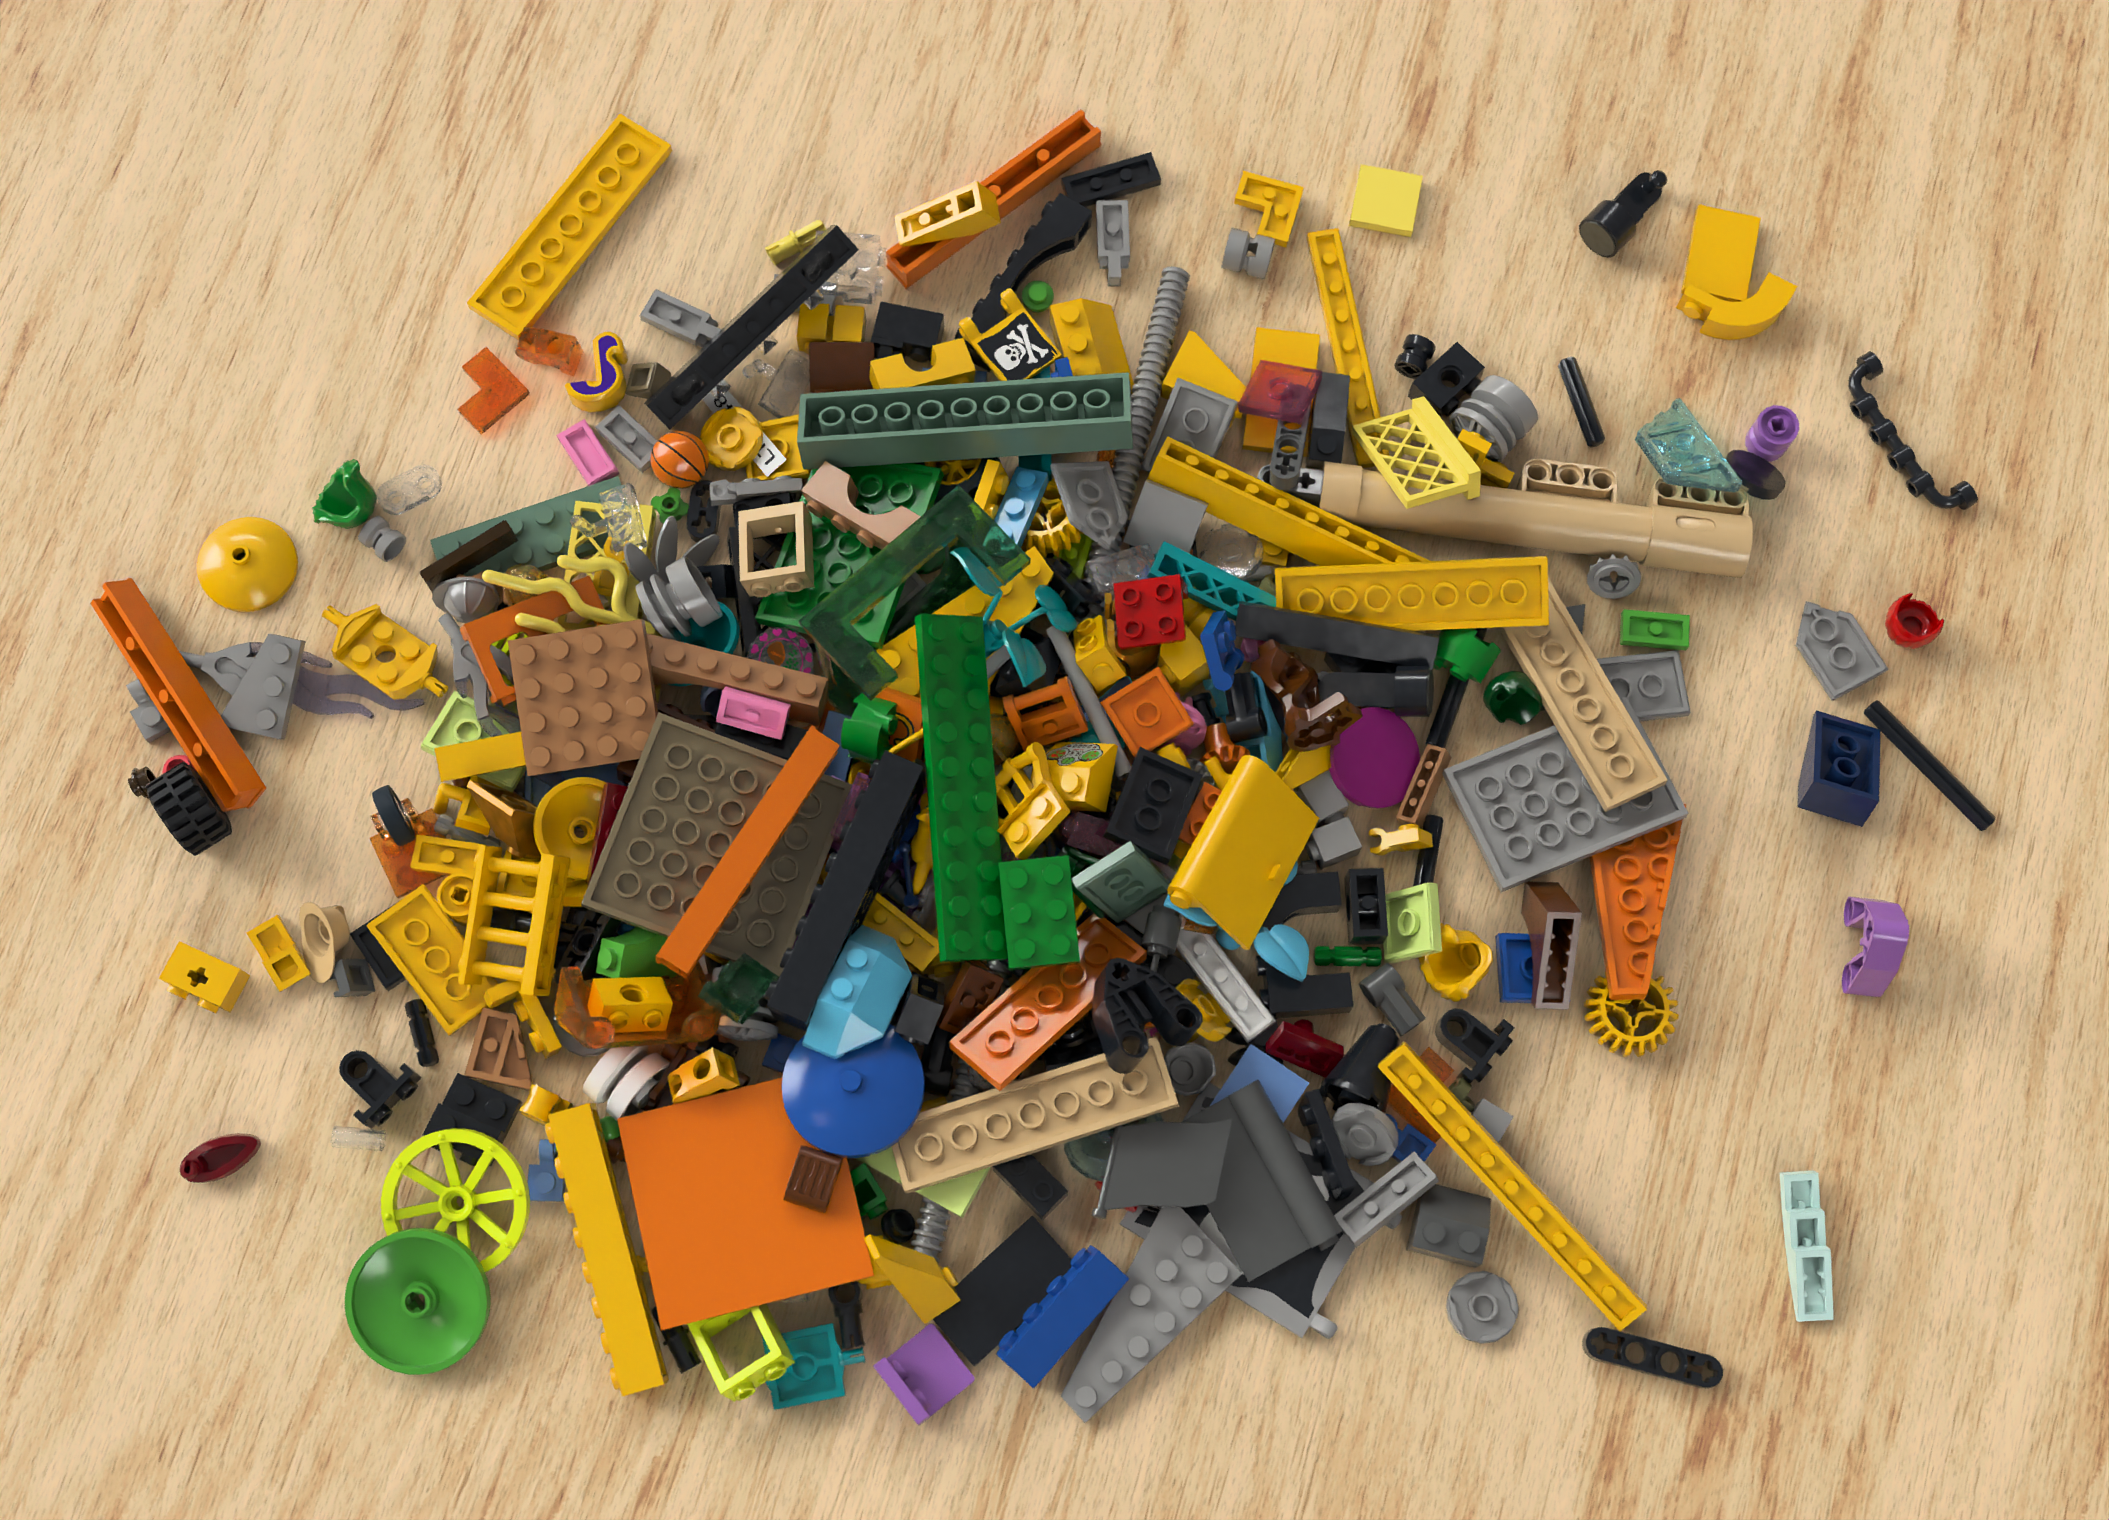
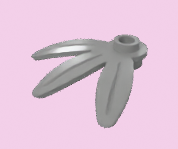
M669 516L666 519L659 533L655 553L656 569L641 549L630 542L625 544L623 551L627 567L638 582L646 581L652 587L650 576L657 574L666 584L670 583L666 567L676 561L678 540L677 521L674 516ZM712 534L694 544L682 557L687 556L696 567L704 566L718 547L719 536Z

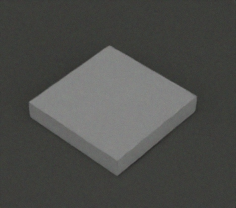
M1147 479L1123 542L1156 555L1165 541L1190 554L1209 503Z

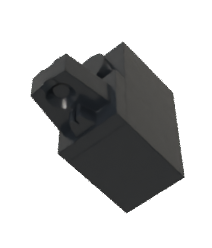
M880 302L871 342L874 343V358L880 359L902 353L903 359L905 356H908L916 362L924 363L931 361L932 345L940 344L945 328L944 314Z

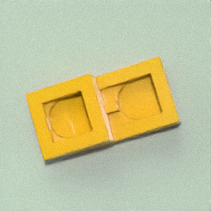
M279 915L272 917L247 932L248 937L263 960L262 964L279 992L311 974L301 952Z

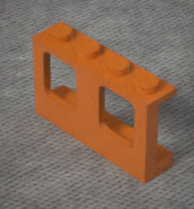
M590 575L570 583L577 590L585 604L604 609ZM550 591L468 622L459 629L464 641H469L492 693L490 697L492 704L502 701L503 706L516 702L514 686H507L504 683L490 651V645L517 633H524L527 637L548 634L517 625L515 617L518 613H526L553 621L557 617L573 612L574 610L561 593ZM594 621L595 626L608 625L605 623Z

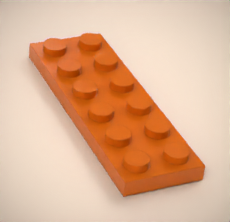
M1093 913L1077 927L1080 963L1031 968L949 1041L950 1049L999 1091L1003 1090L1093 1008L1095 981L1110 960L1123 958L1140 965L1147 959V951L1105 917L1100 919Z

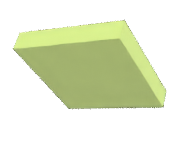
M1428 882L1385 894L1388 937L1383 943L1384 962L1397 963L1442 952L1438 884Z

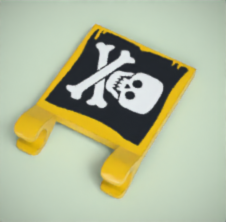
M1007 289L1000 294V302L1010 316L982 335L971 318L966 317L959 322V333L972 345L1000 381L1031 379L1053 364L1055 360L1062 358V354L1022 306L1014 291Z

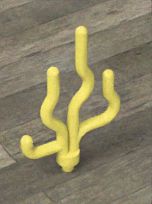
M560 555L557 558V564L561 568L581 573H592L600 570L611 572L615 578L611 600L613 612L585 604L577 590L569 582L560 578L548 577L533 581L493 570H485L482 574L483 580L487 583L529 594L557 591L566 598L570 607L578 615L589 620L605 624L639 620L631 616L625 608V596L628 587L626 570L619 561L610 557L599 556L583 560ZM518 613L515 617L517 625L548 634L566 631L558 623L549 619L526 613ZM645 620L646 633L662 637L651 623Z

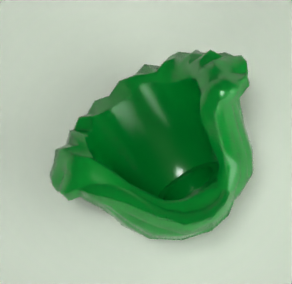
M353 459L344 462L331 476L330 482L324 486L323 492L319 494V499L316 500V505L312 507L315 523H329L348 529L362 525L369 520L374 512L377 495L375 489L362 476L358 460Z

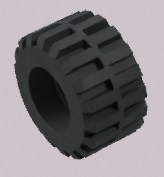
M182 762L146 784L148 798L157 814L177 842L192 855L197 856L232 834L231 822L227 814L221 810L204 781L192 766Z

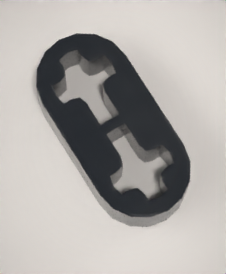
M699 481L692 487L690 493L687 530L691 539L695 542H699L705 537L717 534L721 505L712 506L711 500L708 498L707 508L703 507L701 497H699L704 496L705 491H710V482L713 481ZM702 516H706V523L710 528H705L703 533H698L697 528L694 526H700Z

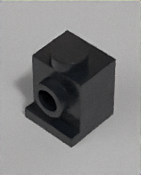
M720 564L697 567L705 579L711 577V590L716 599L735 598L731 565Z

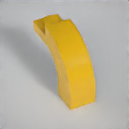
M1768 272L1756 294L1743 301L1730 302L1721 300L1688 284L1676 308L1683 311L1687 317L1704 322L1699 333L1723 340L1744 339L1755 336L1769 328L1780 317L1798 286Z

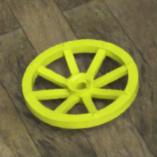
M461 1128L445 1129L419 1138L399 1154L390 1167L384 1181L381 1195V1215L387 1236L403 1230L400 1224L401 1219L440 1212L443 1217L434 1227V1230L445 1233L450 1225L456 1222L458 1240L471 1250L469 1218H471L501 1244L491 1255L480 1261L485 1273L490 1271L512 1254L521 1241L529 1220L530 1194L527 1180L520 1164L513 1154L499 1141L475 1130ZM451 1142L466 1143L484 1150L465 1184L462 1183ZM439 1144L450 1187L411 1164L413 1160L425 1150ZM495 1159L507 1174L512 1188L476 1194L475 1189L492 1160ZM403 1175L439 1195V1200L397 1209L398 1190ZM458 1196L464 1200L463 1208L457 1203ZM514 1199V1215L509 1232L506 1233L478 1209V1205Z

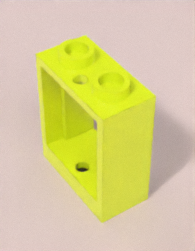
M767 1304L688 1324L720 1394L734 1402L750 1397L755 1393L756 1387L766 1381L778 1379L785 1374L786 1368L795 1363ZM751 1312L770 1352L729 1378L711 1337Z

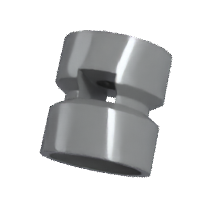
M1232 228L1221 268L1238 273L1245 269L1247 275L1265 279L1275 239L1259 234L1255 238H1251L1249 232ZM1248 251L1253 252V253L1255 254V257H1254V256H1249V257H1248V256H1247Z

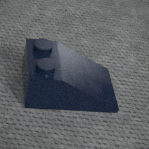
M1816 710L1813 715L1798 782L1797 807L1863 827L1879 802L1880 729Z

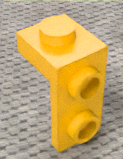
M1098 615L1093 619L1083 620L1073 631L1076 664L1097 692L1127 676L1126 669L1107 643L1105 619L1102 615Z

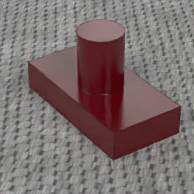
M1301 1019L1294 1024L1283 1021L1266 1042V1053L1326 1078L1343 1058L1344 1047L1314 1034L1313 1023L1309 1020Z

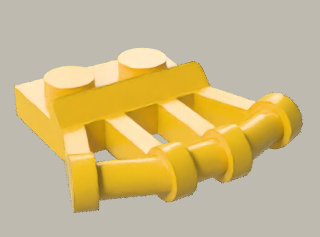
M1038 742L1027 746L1025 752L1013 759L1007 758L1002 764L1003 769L995 775L996 796L999 797L1009 813L1005 819L998 816L999 828L997 832L1003 835L1014 855L1022 860H1026L1070 813L1067 805L1051 783L1046 752ZM1030 764H1033L1035 786H1033L1023 768ZM1012 778L1024 795L1023 800L1019 804L1007 787Z

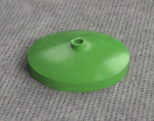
M411 1228L397 1231L369 1247L353 1267L345 1291L346 1318L357 1344L376 1363L403 1374H430L456 1363L478 1342L484 1332L490 1314V1287L484 1268L478 1258L460 1240L447 1233L428 1228ZM419 1294H423V1295H424V1297H425V1301H424V1302H422V1301L420 1300Z

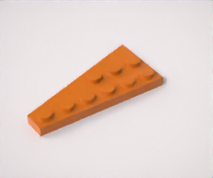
M1682 820L1589 857L1610 1000L1645 999L1647 996L1655 959V950L1662 925L1661 921L1675 863L1677 844L1681 833Z

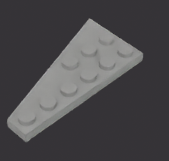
M1165 1207L1163 1210H1160L1126 1273L1129 1280L1113 1297L1061 1394V1397L1084 1423L1097 1413L1242 1275L1236 1266L1181 1207Z

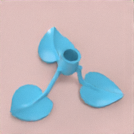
M1297 861L1284 885L1294 879L1298 870ZM1169 894L1164 901L1165 907L1178 911L1197 924L1210 927L1217 926L1219 929L1216 932V939L1222 947L1228 950H1236L1240 947L1201 907L1179 908L1171 902ZM1274 925L1270 931L1266 927H1261L1253 941L1257 953L1277 970L1303 982L1306 978L1309 961V947L1305 938L1298 931L1287 925Z

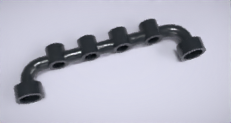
M1871 351L1857 358V367L1851 372L1848 379V388L1855 399L1850 403V408L1858 419L1867 416L1874 426L1869 428V435L1874 443L1880 445L1886 442L1892 452L1887 455V459L1891 467L1896 471L1905 468L1911 476L1906 481L1909 492L1914 497L1924 494L1930 503L1941 509H1951L1958 506L1962 510H1966L1978 502L1977 494L1966 481L1953 486L1950 489V496H1944L1938 492L1932 476L1927 471L1922 470L1916 461L1913 450L1908 445H1904L1897 435L1895 425L1891 420L1885 419L1878 409V403L1874 396L1867 393L1861 384L1864 377L1867 380H1872L1883 373L1881 361Z

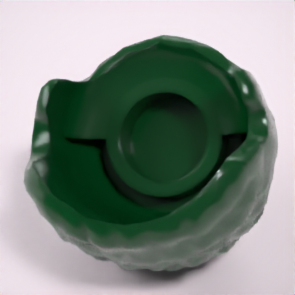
M1518 671L1504 672L1492 679L1485 687L1483 694L1485 706L1500 723H1505V720H1511L1520 725L1526 724L1542 708L1541 696L1525 673Z

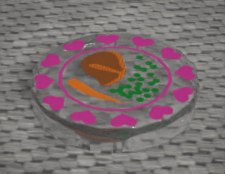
M771 628L759 634L752 641L748 649L747 658L809 674H811L814 666L813 652L807 640L798 632L788 628Z

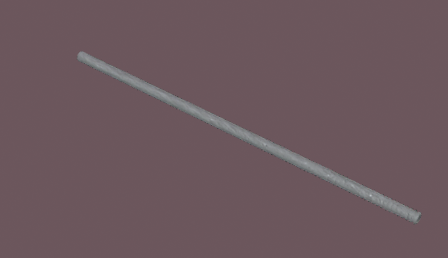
M1167 267L1162 270V278L1157 290L1158 295L1155 297L1156 304L1153 305V313L1150 317L1151 322L1148 325L1149 330L1146 332V340L1143 344L1144 349L1141 352L1142 357L1139 359V367L1136 371L1137 376L1134 379L1135 385L1132 386L1133 449L1116 450V458L1113 460L1114 467L1111 468L1128 517L1130 515L1128 509L1132 507L1131 500L1134 499V490L1137 488L1136 481L1139 480L1138 472L1142 468L1140 463L1144 460L1145 445L1148 443V435L1151 433L1150 426L1153 425L1152 417L1155 416V408L1158 405L1157 399L1160 397L1159 390L1162 389V381L1165 378L1164 372L1167 370L1166 363L1169 362V354L1172 350L1171 345L1174 343L1173 336L1176 335V327L1179 323L1178 318L1181 315L1180 309L1183 307L1185 291L1188 288L1187 283L1190 280L1188 272L1179 267ZM1128 521L1125 522L1109 550L1095 541L1092 542L1091 548L1093 550L1089 553L1091 560L1087 561L1088 569L1084 572V577L1086 578L1084 580L1095 588L1094 594L1102 603L1089 604L1088 608L1090 611L1086 617L1082 619L1078 616L1074 617L1077 621V626L1085 619H1093L1098 615L1104 617L1102 614L1104 612V593H1109L1111 590L1109 584L1113 582L1112 574L1116 570L1114 565L1118 562L1119 546L1123 543L1121 537L1125 535L1124 528L1127 526ZM1072 630L1070 633L1072 636H1069V640L1075 650L1073 635L1074 630ZM1061 665L1059 671L1062 674L1058 675L1057 680L1068 676L1064 666ZM1073 687L1075 696L1079 702V705L1081 706V701L1079 700V697ZM1063 697L1054 698L1053 704L1063 702ZM1068 737V738H1065V739H1062V740H1059V741H1056V742H1053V743L1044 745L1043 748H1044L1045 752H1047V751L1050 750L1057 742H1071V740H1070L1069 737ZM1046 839L1027 859H1035L1043 855L1044 850L1041 847L1046 845ZM988 961L986 965L1004 978L997 997L999 998L1005 992V988L1010 986L1008 978L1012 977L1013 973L999 961ZM961 1058L958 1060L961 1066L955 1072L958 1078L953 1080L955 1089L950 1091V1095L953 1097L952 1100H948V1103L983 1092L984 1087L981 1085V1082L986 1079ZM923 1197L922 1201L925 1203V1206L920 1208L919 1212L922 1213V1218L917 1219L919 1229H915L914 1234L917 1237L916 1240H912L911 1245L914 1246L913 1250L932 1256L939 1263L940 1259L937 1258V1254L942 1252L943 1248L940 1247V1243L945 1241L943 1231H947L948 1226L945 1223L946 1220H950L951 1215L948 1214L949 1210Z

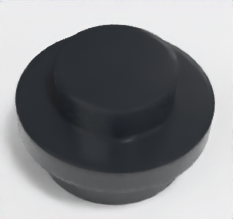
M892 1209L883 1215L881 1228L888 1240L896 1244H904L913 1235L915 1221L908 1211Z

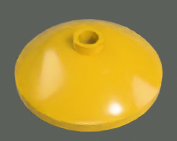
M258 517L238 518L218 527L205 540L197 560L198 579L205 593L218 605L238 612L261 610L277 602L291 587L298 569L297 551L289 535L274 522ZM239 553H246L243 559L236 560Z
M577 777L559 783L542 798L534 815V839L540 854L571 857L568 877L573 879L587 880L604 785L607 783L596 778ZM575 827L583 829V838H578L575 835Z

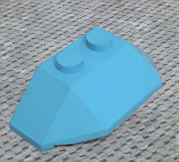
M861 925L847 940L818 997L802 1046L837 1059L847 1052L859 1049L883 1038L912 979V973L893 937Z

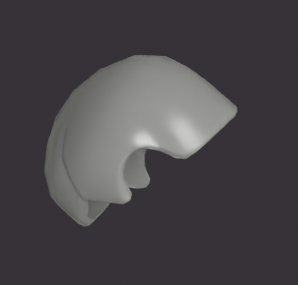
M1187 1042L1179 1047L1173 1046L1164 1056L1174 1091L1177 1094L1189 1096L1204 1091L1216 1074L1214 1056L1205 1046L1194 1042Z

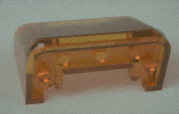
M699 962L687 980L678 974L671 979L669 975L662 976L673 1002L666 1031L615 1033L613 1023L608 1018L591 1017L587 1004L593 980L584 981L579 967L561 968L554 1014L559 1026L588 1049L706 1041L717 1032L722 1013Z

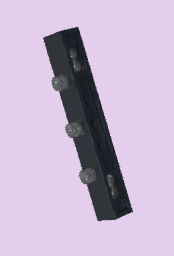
M831 225L644 404L670 430L709 392L717 400L721 398L731 388L724 378L756 347L763 355L767 354L778 343L771 333L803 303L810 310L818 306L825 298L818 288L859 249L837 225Z

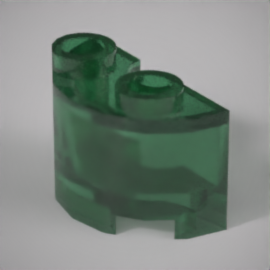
M744 952L735 962L728 961L720 971L718 979L715 982L709 980L700 991L698 997L731 1021L744 1024L761 1006L758 1002L768 990L770 983L773 980L777 981L779 976Z

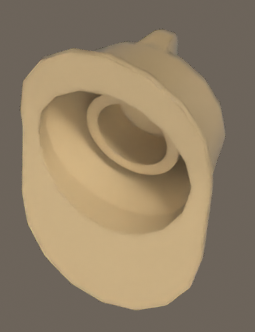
M305 902L300 907L299 912L303 958L311 972V978L318 983H325L332 977L334 972L335 956L342 952L349 942L350 930L342 906L333 905L320 908L313 902Z

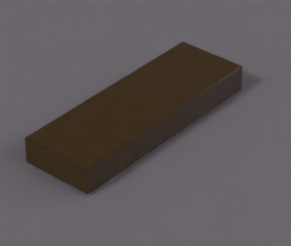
M503 520L420 571V575L433 593V589L438 583L453 579L459 574H465L516 543L518 539L508 522Z

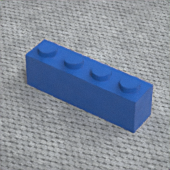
M1091 1245L1087 1250L1083 1248L1076 1253L1070 1262L1072 1267L1063 1277L1059 1275L1049 1284L1046 1290L1048 1294L1039 1304L1034 1303L1023 1315L1022 1319L1024 1322L1016 1331H1009L999 1342L998 1346L1000 1349L996 1352V1355L1033 1389L1129 1280L1104 1254Z

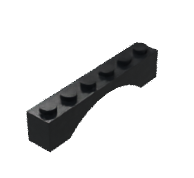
M1059 193L1053 202H1047L1042 210L1041 220L1037 226L1032 225L1028 229L1024 237L1025 243L1020 250L1015 249L1011 253L1007 261L1008 267L1002 275L998 273L994 277L987 297L985 299L980 298L974 306L971 320L981 335L1007 316L1008 312L1002 307L1000 302V294L1002 292L1012 289L1016 293L1029 274L1044 262L1076 249L1091 227L1092 211L1062 193ZM959 329L956 332L955 340L963 338L959 333ZM964 339L972 362L990 372L991 369L972 345Z

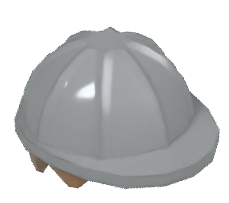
M481 571L474 576L459 574L453 579L438 583L433 589L432 600L439 609L450 613L457 622L466 624L496 611L500 595L497 592V585L483 580L482 574L484 571Z

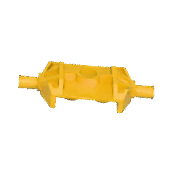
M378 604L369 606L349 616L343 615L331 605L327 606V609L323 611L322 617L338 628L332 647L333 658L392 699H404L418 689L423 690L424 688H427L439 698H442L443 693L446 694L448 691V686L433 677L432 674L437 661V645L432 643L429 646L382 614ZM382 652H392L396 655L392 661L387 663L377 660L378 655Z

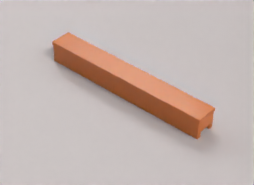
M1080 109L980 182V184L996 194L1000 220L1102 145L1101 130L1098 127L1094 128L1085 118L1083 110ZM986 230L974 235L902 247L898 242L886 251V267L907 289Z
M132 578L105 582L102 586L105 590L101 598L93 599L90 604L223 812L251 808L266 790L265 784Z
M811 725L656 955V963L663 964L687 980L838 754L837 750L840 747L838 743L817 731L816 727Z

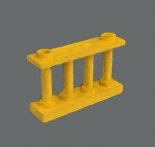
M479 844V850L474 859L475 876L463 953L458 962V983L481 985L482 977L489 976L519 981L521 983L520 994L549 996L571 857L542 854L541 861L538 864L501 858L503 847ZM499 872L536 877L538 881L535 897L528 898L496 893ZM493 906L531 912L530 931L525 933L490 927ZM488 941L526 947L524 967L485 962Z

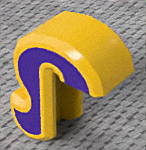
M603 332L593 340L597 381H580L565 384L572 404L583 411L601 412L613 408L625 396L627 385L619 363L623 365L627 363V353L621 338L612 332Z

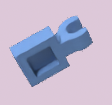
M540 1139L539 1142L540 1165H529L528 1188L530 1201L564 1202L565 1179L558 1177L554 1163L558 1152L556 1145L550 1144L549 1140Z

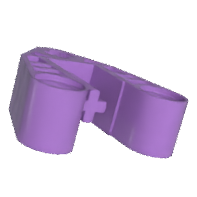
M1848 897L1844 908V923L1846 927L1864 929L1863 937L1860 939V946H1863V951L1845 965L1842 974V990L1845 994L1881 997L1898 972L1908 943L1909 923L1899 904L1885 900Z

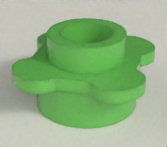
M669 488L666 494L660 497L655 496L651 500V506L658 511L662 524H664L669 516H674L676 521L688 514L689 505L682 501L680 497L681 492L678 488ZM673 504V507L667 508V505Z

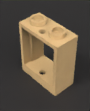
M800 501L738 511L740 582L749 597H767L771 593L784 591L799 592L804 588L814 587L812 517L804 502ZM796 531L797 565L754 572L753 538Z

